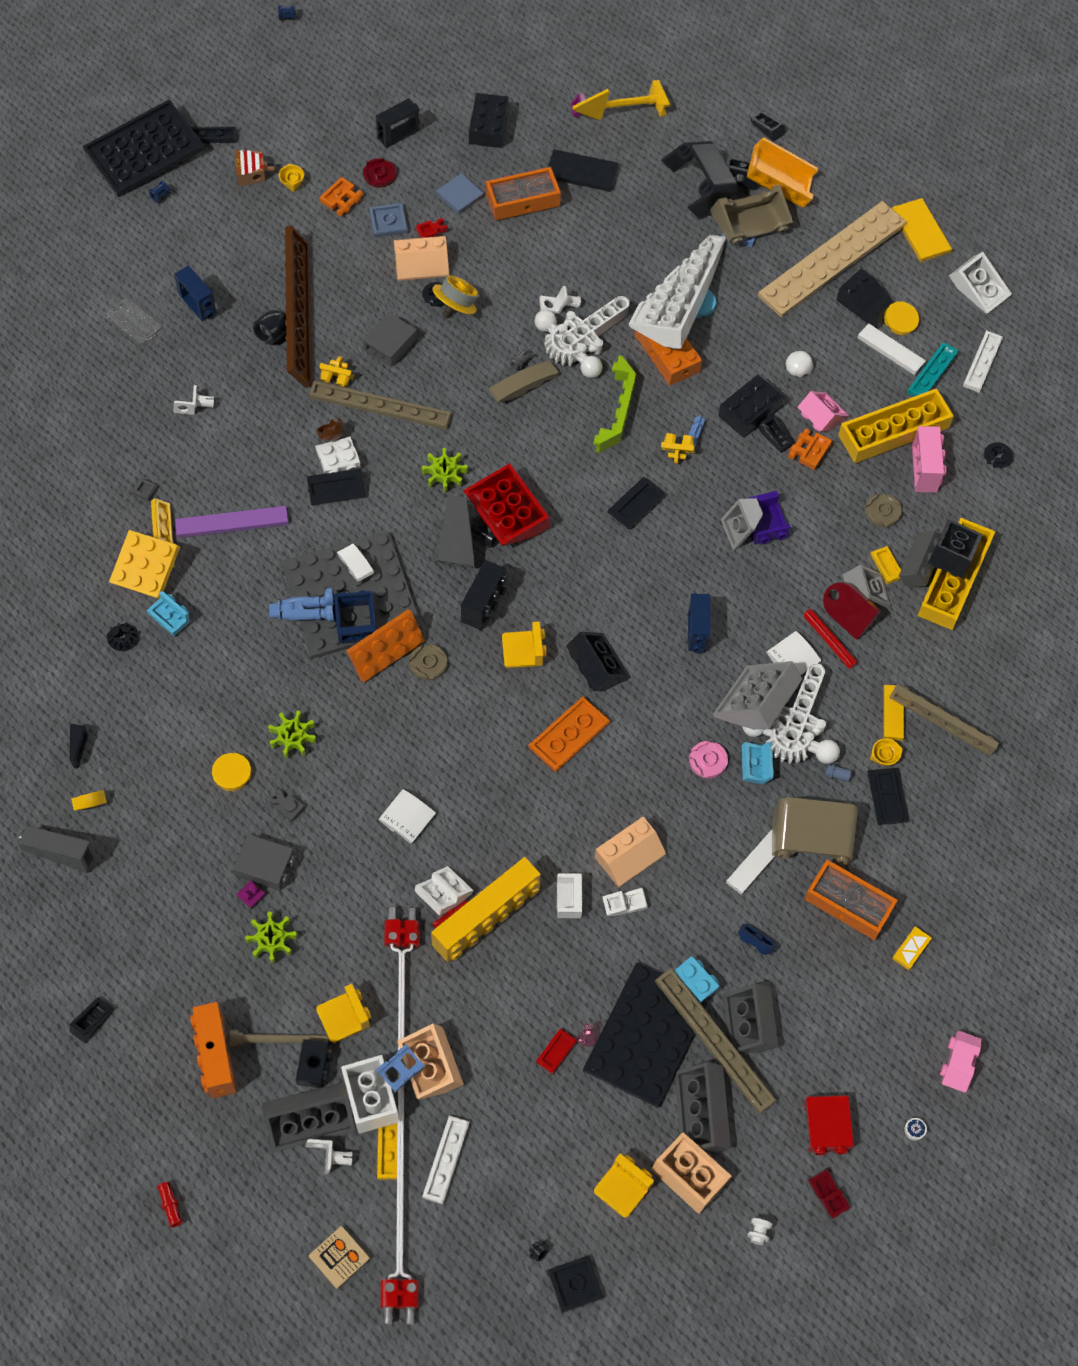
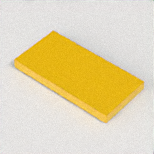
M922 198L891 208L906 221V225L901 230L920 262L951 253V246Z

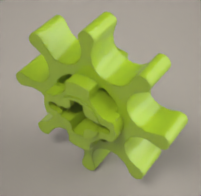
M442 448V456L439 458L428 453V461L432 465L422 466V474L433 475L428 479V486L432 487L435 482H441L444 492L447 491V484L449 482H455L458 486H461L462 478L457 475L459 473H468L467 465L460 466L457 464V462L461 461V453L458 452L455 457H448L446 448Z
M299 710L296 711V716L292 720H287L284 714L280 713L279 717L283 722L282 725L278 727L268 726L270 733L278 735L276 739L270 741L271 748L274 749L278 745L285 746L283 750L285 758L288 757L289 751L293 748L299 749L301 755L304 756L306 753L302 744L307 741L316 743L315 735L306 733L307 730L315 727L314 721L310 720L307 723H301L299 720L302 716Z
M269 911L267 913V923L258 924L255 919L251 920L252 926L258 932L253 936H245L247 944L252 942L258 944V948L252 952L255 959L258 958L260 953L268 952L270 954V962L275 963L274 954L277 951L283 950L288 956L291 955V949L285 946V942L288 939H297V934L295 931L290 933L284 931L285 926L290 923L289 917L285 916L282 922L275 923L272 921V912ZM271 931L274 935L272 939V944H270L269 941Z

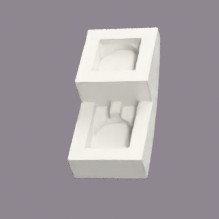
M354 544L337 552L339 558L348 567L349 573L358 582L374 573L365 557Z
M643 888L626 893L620 891L602 896L607 916L622 915L648 909Z

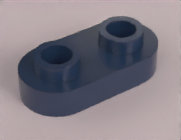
M749 924L741 925L738 934L743 942L751 944L763 955L774 952L777 945L771 938Z

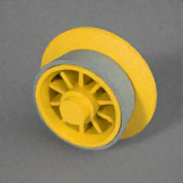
M446 275L442 285H434V294L447 305L446 310L442 314L443 317L449 318L453 309L470 315L476 313L477 309L473 303L479 297V293L471 284L456 276Z

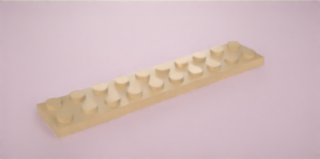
M881 201L759 291L758 297L782 318L906 225V221L885 202Z

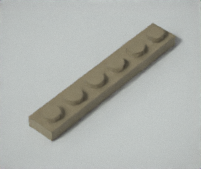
M897 684L889 697L989 756L993 754L999 744L994 738L984 735L974 726L967 725L958 717L945 712L941 707L929 703L924 697L910 692L907 687Z

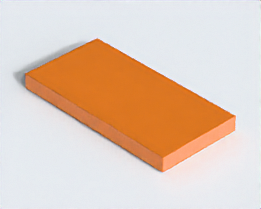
M582 696L528 745V748L556 773L610 724V720Z

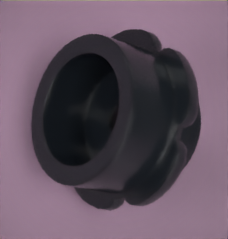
M544 1241L533 1243L529 1249V1257L537 1262L543 1260L549 1252V1248L545 1245L546 1243Z

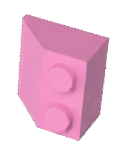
M810 391L798 406L802 411L801 415L807 420L810 419L813 427L819 432H829L850 417L826 392Z

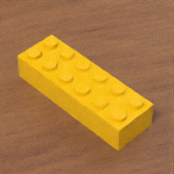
M936 388L841 423L838 436L854 463L913 442L918 426L940 427V431L950 428L954 415Z
M960 518L959 524L983 534L973 559L963 578L952 576L947 571L937 569L917 615L950 630L954 628L995 534V531Z
M523 857L431 932L432 946L447 963L451 960H457L463 954L462 951L465 948L473 947L481 935L489 934L497 922L502 923L509 916L508 913L513 909L518 910L521 908L525 899L528 897L532 898L539 892L541 874Z

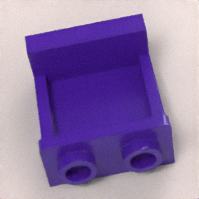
M777 491L744 498L757 499L763 513L756 528L751 533L754 544H767L771 540H783L790 535L791 526L786 524L778 504L779 495Z

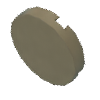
M875 494L866 503L865 514L872 524L878 527H890L901 518V504L890 494Z
M433 644L417 647L410 656L412 673L422 680L439 678L447 669L445 652Z

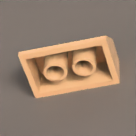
M445 236L394 240L398 281L445 277L449 275Z
M641 817L602 844L595 851V859L618 887H621L666 855L656 831L644 817Z
M431 1024L397 1041L400 1049L407 1044L411 1051L425 1065L418 1074L410 1078L418 1100L445 1094L464 1085L443 1027ZM410 1054L403 1056L406 1068L411 1069L416 1064L415 1059Z
M684 1132L655 1161L651 1169L698 1214L703 1211L731 1178V1175Z

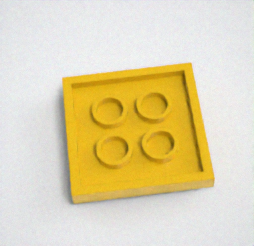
M129 530L109 582L160 599L159 593L161 591L164 592L180 546Z

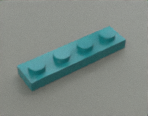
M943 342L909 387L907 394L915 397L931 391L956 357L958 350Z

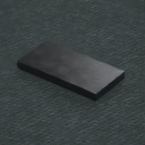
M553 149L548 167H551L556 181L611 192L618 169V162Z

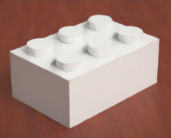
M382 1055L341 1066L359 1134L400 1122L391 1087L375 1071L384 1063Z

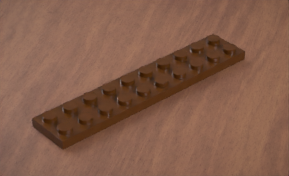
M292 225L285 227L284 235L286 248L284 250L286 255V370L304 387H312L310 244Z

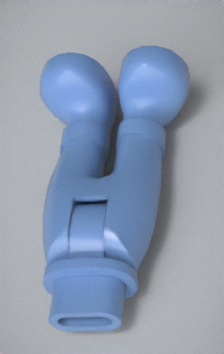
M327 588L325 595L321 598L320 596H299L282 601L278 600L277 603L269 604L270 618L278 617L279 620L285 619L290 621L321 620V618H325L327 621L333 622L335 621L333 588Z

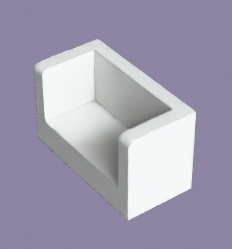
M557 874V918H581L582 874Z

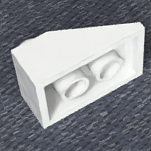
M984 252L973 256L949 275L957 289L986 314L1012 295Z

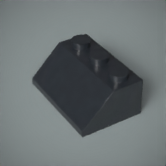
M580 632L566 645L570 656L577 663L579 671L585 676L588 686L593 691H606L630 679L629 674L603 633Z

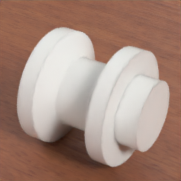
M752 1218L751 1223L754 1225V1230L748 1232L751 1242L757 1245L769 1242L766 1232L767 1229H772L773 1224L763 1219Z

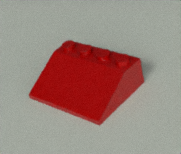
M510 463L463 490L502 547L535 537L550 528L549 516Z

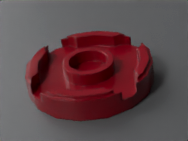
M383 158L370 160L366 163L365 168H363L364 180L367 184L376 188L391 185L397 176L395 165L391 161H385Z

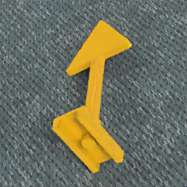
M653 80L647 96L607 101L610 92L606 89L574 105L572 108L576 112L601 120L605 108L648 103L649 105L654 104L660 117L667 115L665 107H669L670 103L660 81Z

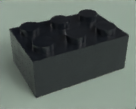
M476 93L469 127V144L502 148L509 111L508 96Z
M757 374L720 404L718 416L744 438L756 429L762 421L772 416L781 408L784 396Z
M488 560L483 562L461 603L462 623L481 631L484 625L487 626L489 624L492 610L495 611L499 605L498 599L500 595L503 596L507 589V585H505L507 581L505 567Z

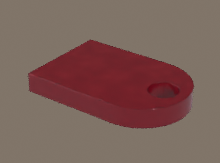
M837 582L830 585L823 596V605L826 612L856 640L861 638L881 613L878 607L848 582ZM833 590H837L839 594L837 600L832 597Z

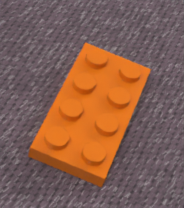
M407 609L346 650L360 680L365 682L422 644L425 640L412 611Z

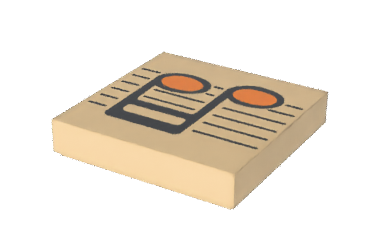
M342 1226L308 1255L337 1290L370 1260L368 1255Z

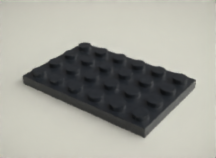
M170 99L82 146L87 156L117 197L205 149L202 141Z
M636 962L583 1068V1072L658 1108L691 1041L694 1031L656 984L655 980L662 974ZM710 997L701 1003L704 1009H706Z

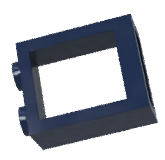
M189 265L174 273L179 296L202 322L206 319H211L217 313L213 292Z
M361 590L354 593L341 592L334 594L339 643L360 642L376 631L372 591ZM369 604L371 625L342 627L340 607Z
M691 593L688 607V651H693L694 653L707 652L710 639V594Z

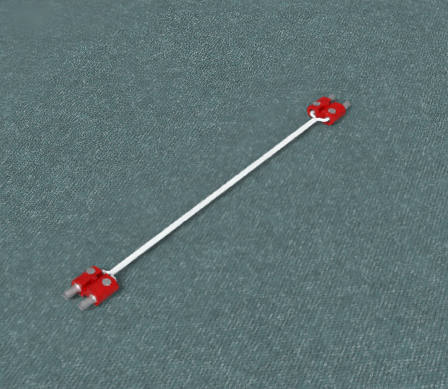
M390 907L389 918L384 921V946L390 947L393 951L399 953L398 1040L404 1038L405 953L420 946V922L416 921L415 908H409V920L401 921L396 919V908ZM399 946H404V948L409 949L403 950V952H401V950L397 948H399ZM403 1086L398 1090V1116L400 1122H398L397 1271L395 1274L389 1275L388 1279L380 1281V1308L385 1309L384 1324L386 1325L392 1324V1309L396 1308L407 1309L406 1324L413 1325L414 1309L419 1308V1281L412 1280L410 1275L403 1273ZM400 1272V1274L403 1277H407L408 1279L398 1280L391 1278L398 1276Z

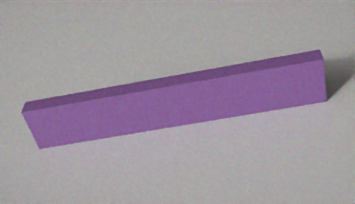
M286 506L175 519L177 538L288 525Z

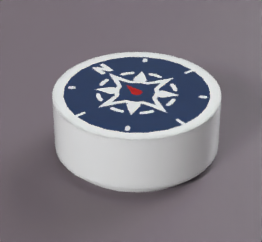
M912 1118L906 1123L904 1131L909 1139L918 1141L925 1136L927 1127L921 1119Z

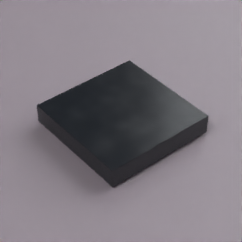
M589 1256L548 1269L561 1313L603 1299Z

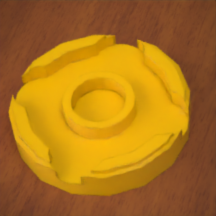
M903 301L895 302L885 311L884 321L893 333L908 335L918 326L919 315L916 309L909 303Z
M238 753L224 754L212 766L214 782L226 791L242 789L251 778L252 770L249 761Z

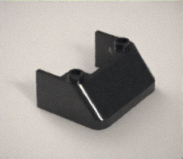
M712 141L683 143L661 159L673 173L693 158L697 160L707 179L698 188L701 198L688 206V209L699 220L711 213L710 209L719 199L727 198L728 200L739 190L738 182L719 149Z

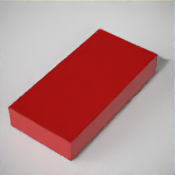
M559 1029L538 1057L536 1063L553 1075L577 1040L562 1029Z

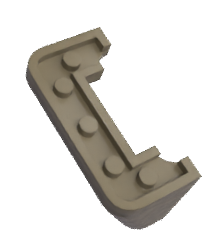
M780 184L772 186V191L765 192L764 190L758 195L734 201L722 198L710 209L712 217L729 243L738 244L744 239L775 231L781 233L789 229L788 227L793 223Z
M792 797L780 799L772 811V856L788 859L795 852L832 856V860L838 865L850 864L854 850L858 815L857 806Z

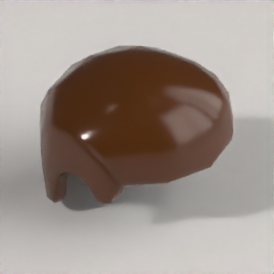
M340 417L338 422L331 419L329 424H324L317 429L318 437L325 442L336 441L344 433V426Z

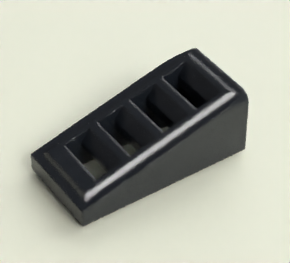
M763 110L750 118V121L773 142L785 135V125Z
M775 415L770 416L757 426L759 431L780 453L795 444ZM779 435H781L782 438H780V439L777 440L776 437L779 436ZM784 440L787 441L784 445L780 444Z
M70 724V762L73 768L76 769L79 768L89 735L85 726Z
M97 997L69 1024L70 1033L83 1043H86L113 1012L114 1008L100 997ZM98 1006V1007L101 1008L104 1012H103V1013H100V1012H99L98 1010H96L95 1008ZM91 1012H92L95 1016H97L98 1018H97V1019L93 1018V1017L90 1015ZM85 1019L91 1023L90 1026L84 1022Z

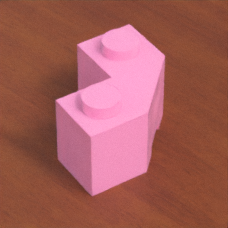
M957 1030L955 1037L951 1036L949 1040L950 1057L947 1064L943 1063L939 1075L942 1076L943 1085L966 1093L975 1070L976 1058L980 1053L981 1039Z

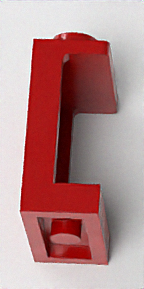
M806 1097L804 1100V1110L807 1113L808 1152H814V1155H825L827 1152L835 1151V1154L843 1155L851 1151L854 1145L849 1097Z

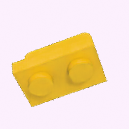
M532 622V631L502 634L504 666L506 668L543 666V657H546V645L542 646V640H545L544 629L540 628V622Z
M352 984L344 987L345 994L320 1004L316 1008L331 1043L341 1041L370 1027L368 1019L371 1018L369 1010L367 1007H362L360 1002L363 1000L358 988L354 989Z
M620 1153L614 1160V1165L594 1188V1194L623 1218H627L652 1187L654 1180L651 1179L652 1175L643 1168L640 1170L635 1166V1161L630 1156H623Z

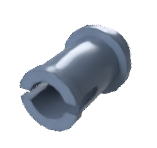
M828 764L825 776H828L829 779L832 777L848 782L851 770L836 767L835 764Z

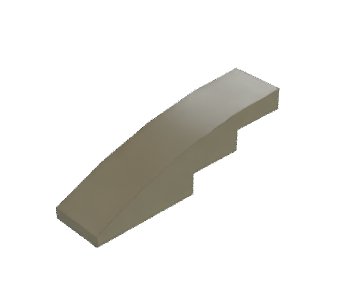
M550 360L503 379L490 387L488 391L498 403L526 395L528 390L540 387L544 381L558 377L559 371Z

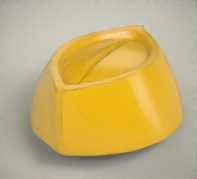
M288 164L279 171L281 183L292 192H295L302 184L304 172L301 167Z
M883 738L875 742L869 759L879 765L891 766L899 761L902 748L894 740Z
M104 790L71 798L75 811L106 803Z

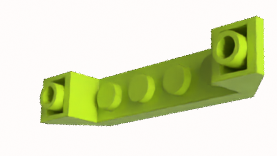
M620 355L618 361L613 363L612 372L615 373V380L623 381L622 389L625 391L619 397L618 404H621V407L616 409L615 418L617 423L613 422L612 430L600 428L599 435L595 434L593 445H596L597 453L621 442L635 386L636 373L624 357Z

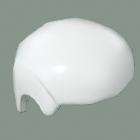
M804 351L791 353L785 362L787 371L791 375L800 378L805 374L810 375L813 370L811 356Z

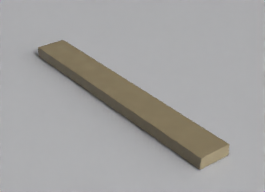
M317 381L313 382L309 393L310 399L447 430L451 418V412Z
M671 968L655 980L656 984L718 1063L723 1066L725 1072L755 1110L760 1114L772 1105L776 1099L675 971Z

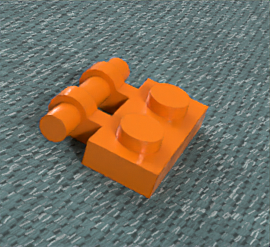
M341 177L319 197L320 203L331 210L339 207L336 213L342 216L344 213L347 214L351 210L350 208L357 204L364 194L361 190H358L356 193L353 192L355 190L354 185ZM346 197H348L349 200L347 202H344L343 200Z
M804 429L798 435L797 442L789 449L788 458L793 460L795 456L799 455L801 456L799 463L815 470L830 447L832 440L817 432L811 437L809 436L810 430ZM803 444H808L806 449L802 448Z

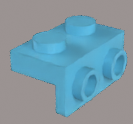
M161 591L159 593L160 599L147 609V613L174 637L190 623L189 611L183 605L179 606L171 594H165Z
M748 742L742 744L743 781L763 785L773 778L774 768L771 742H767L763 746Z
M691 956L674 971L701 1004L709 996L718 992L719 983L713 975H709L704 970L705 967L701 961L695 960Z

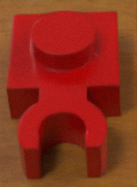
M444 218L438 219L436 223L429 220L415 225L420 238L438 237V232L445 233L448 231V225L441 226L444 224Z

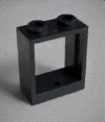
M408 98L375 116L377 139L386 149L419 132L420 110L418 105ZM408 117V121L391 129L392 125Z

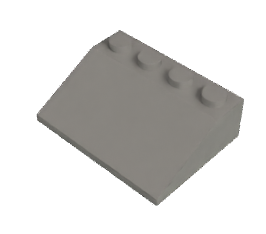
M793 661L746 666L713 713V716L753 730L769 729L785 704L789 701L793 692L797 689L802 677Z

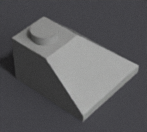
M738 499L721 519L733 550H737L754 531L763 515L757 499Z
M859 565L843 574L844 581L855 586L869 600L885 607L891 606L881 573Z

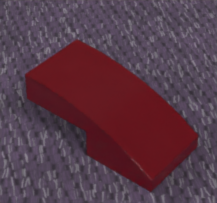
M827 1169L807 1179L831 1219L850 1209L842 1191L836 1187Z

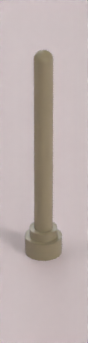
M230 1030L229 1044L230 1047H239L243 1043H302L303 1039L329 1043L330 1039L328 1035L243 1034L239 1030Z

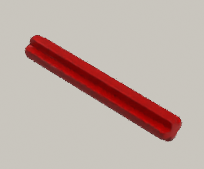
M808 609L803 615L804 618L849 669L853 668L857 664V660L812 609Z

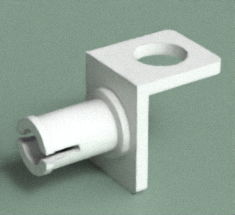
M566 286L562 287L556 298L540 296L539 298L541 311L549 310L553 313H560L564 306L579 308L581 304L580 296L567 295ZM544 302H551L553 304V307H546Z
M194 385L193 402L174 401L173 412L194 415L195 407L197 406L213 408L214 396L198 395L196 393L197 385ZM179 406H186L187 409H180V408H178V407H179Z
M307 1140L306 1147L327 1149L325 1174H329L332 1164L351 1166L352 1152L334 1151L332 1149V1141Z

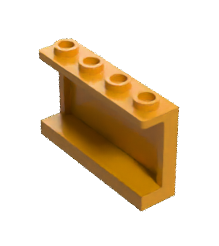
M763 137L754 145L747 177L771 191L772 186L780 184L784 197L804 208L813 199V194L809 191L812 177L818 172V168Z

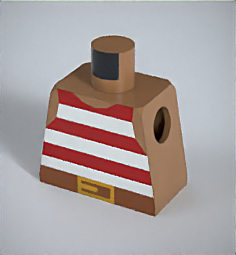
M235 150L238 186L265 181V172L275 171L274 161H264L262 152Z

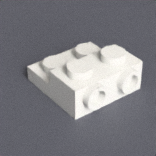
M351 437L315 446L324 474L361 468Z

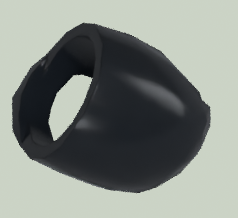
M270 310L259 317L253 324L255 336L267 344H273L280 340L287 332L285 324L286 312ZM260 324L269 331L270 336L263 334Z

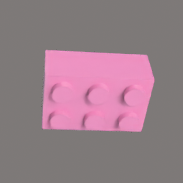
M918 426L912 443L915 492H937L939 486H942L943 476L946 475V465H943L945 459V450H942L944 436L940 432V427Z

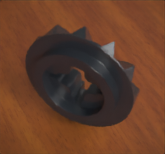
M432 282L424 287L422 298L425 303H429L430 306L437 305L438 307L440 304L445 305L439 298H435L433 292L434 285H442L443 283Z
M994 442L985 448L984 459L987 460V464L993 465V468L1000 467L1001 469L1004 466L1008 467L1013 459V453L1007 445ZM995 454H996V455L1002 454V455H1001V458H999V457L994 458V456H995Z
M118 623L115 627H111V630L107 633L108 644L117 651L131 649L138 640L136 629L133 625L131 626L127 623ZM120 631L125 635L124 642L119 637Z

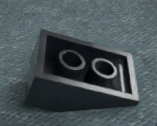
M862 268L839 288L836 301L876 329L885 322V311L894 303L878 281Z
M948 519L928 563L935 568L949 572L952 576L963 578L983 534Z

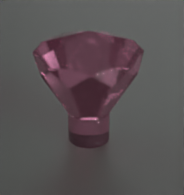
M589 1023L584 1025V1029L577 1037L578 1042L587 1047L594 1045L598 1039L596 1033L592 1030V1025Z

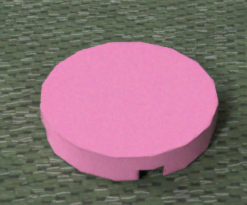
M703 741L693 747L689 756V764L698 776L715 778L725 771L728 765V755L720 744Z

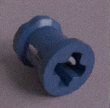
M278 5L279 20H282V18H292L295 20V5L285 7Z
M161 180L157 187L150 189L148 192L150 197L156 203H159L162 197L171 193V189Z

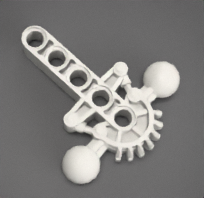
M624 296L616 297L584 320L577 317L574 312L569 311L565 322L559 326L556 325V317L553 312L549 310L539 311L535 316L534 322L537 329L541 332L551 333L545 336L546 342L544 345L547 355H550V360L555 359L556 364L562 362V366L566 363L569 367L572 363L579 361L581 363V372L587 378L598 377L603 369L602 362L596 356H587L586 352L590 351L597 355L601 354L603 341L598 336L627 316L629 300Z
M817 663L811 664L808 667L793 708L784 706L781 713L775 719L773 726L769 729L753 730L742 726L745 734L750 737H758L762 734L770 737L766 743H772L771 749L775 753L774 759L780 757L781 762H784L786 759L789 764L792 763V760L798 764L800 759L803 761L807 759V751L815 753L818 761L823 764H831L838 759L840 749L837 743L832 740H823L820 743L813 741L815 736L823 734L826 726L824 720L810 715L825 674L824 667ZM787 737H792L795 740H789Z

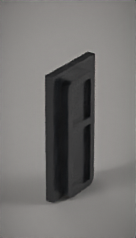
M361 468L307 476L311 506L366 498Z
M643 477L607 510V513L630 530L665 496V493Z
M898 767L868 770L877 825L909 822Z

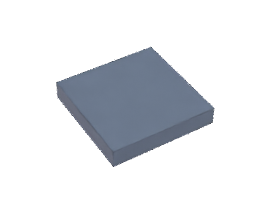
M462 173L436 190V195L458 215L484 197V193Z
M402 203L369 207L374 238L408 233Z

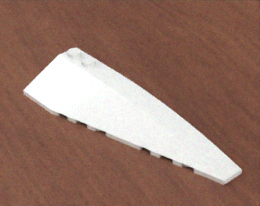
M709 235L699 245V249L691 253L690 258H685L682 261V265L677 266L664 279V283L659 284L656 287V291L647 296L645 302L641 301L629 322V327L662 346L681 349L706 296L722 254L726 237Z

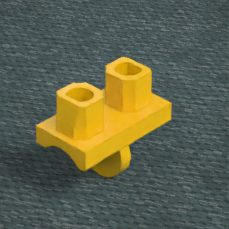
M338 356L336 361L331 359L330 365L320 364V380L322 382L331 383L332 376L334 375L338 376L336 384L346 388L349 380L354 378L352 371L347 370L348 364L343 363V357Z
M666 433L664 442L661 443V448L666 451H675V453L668 452V458H674V464H678L679 459L686 460V454H680V452L695 454L693 436L683 435L682 444H676V434Z

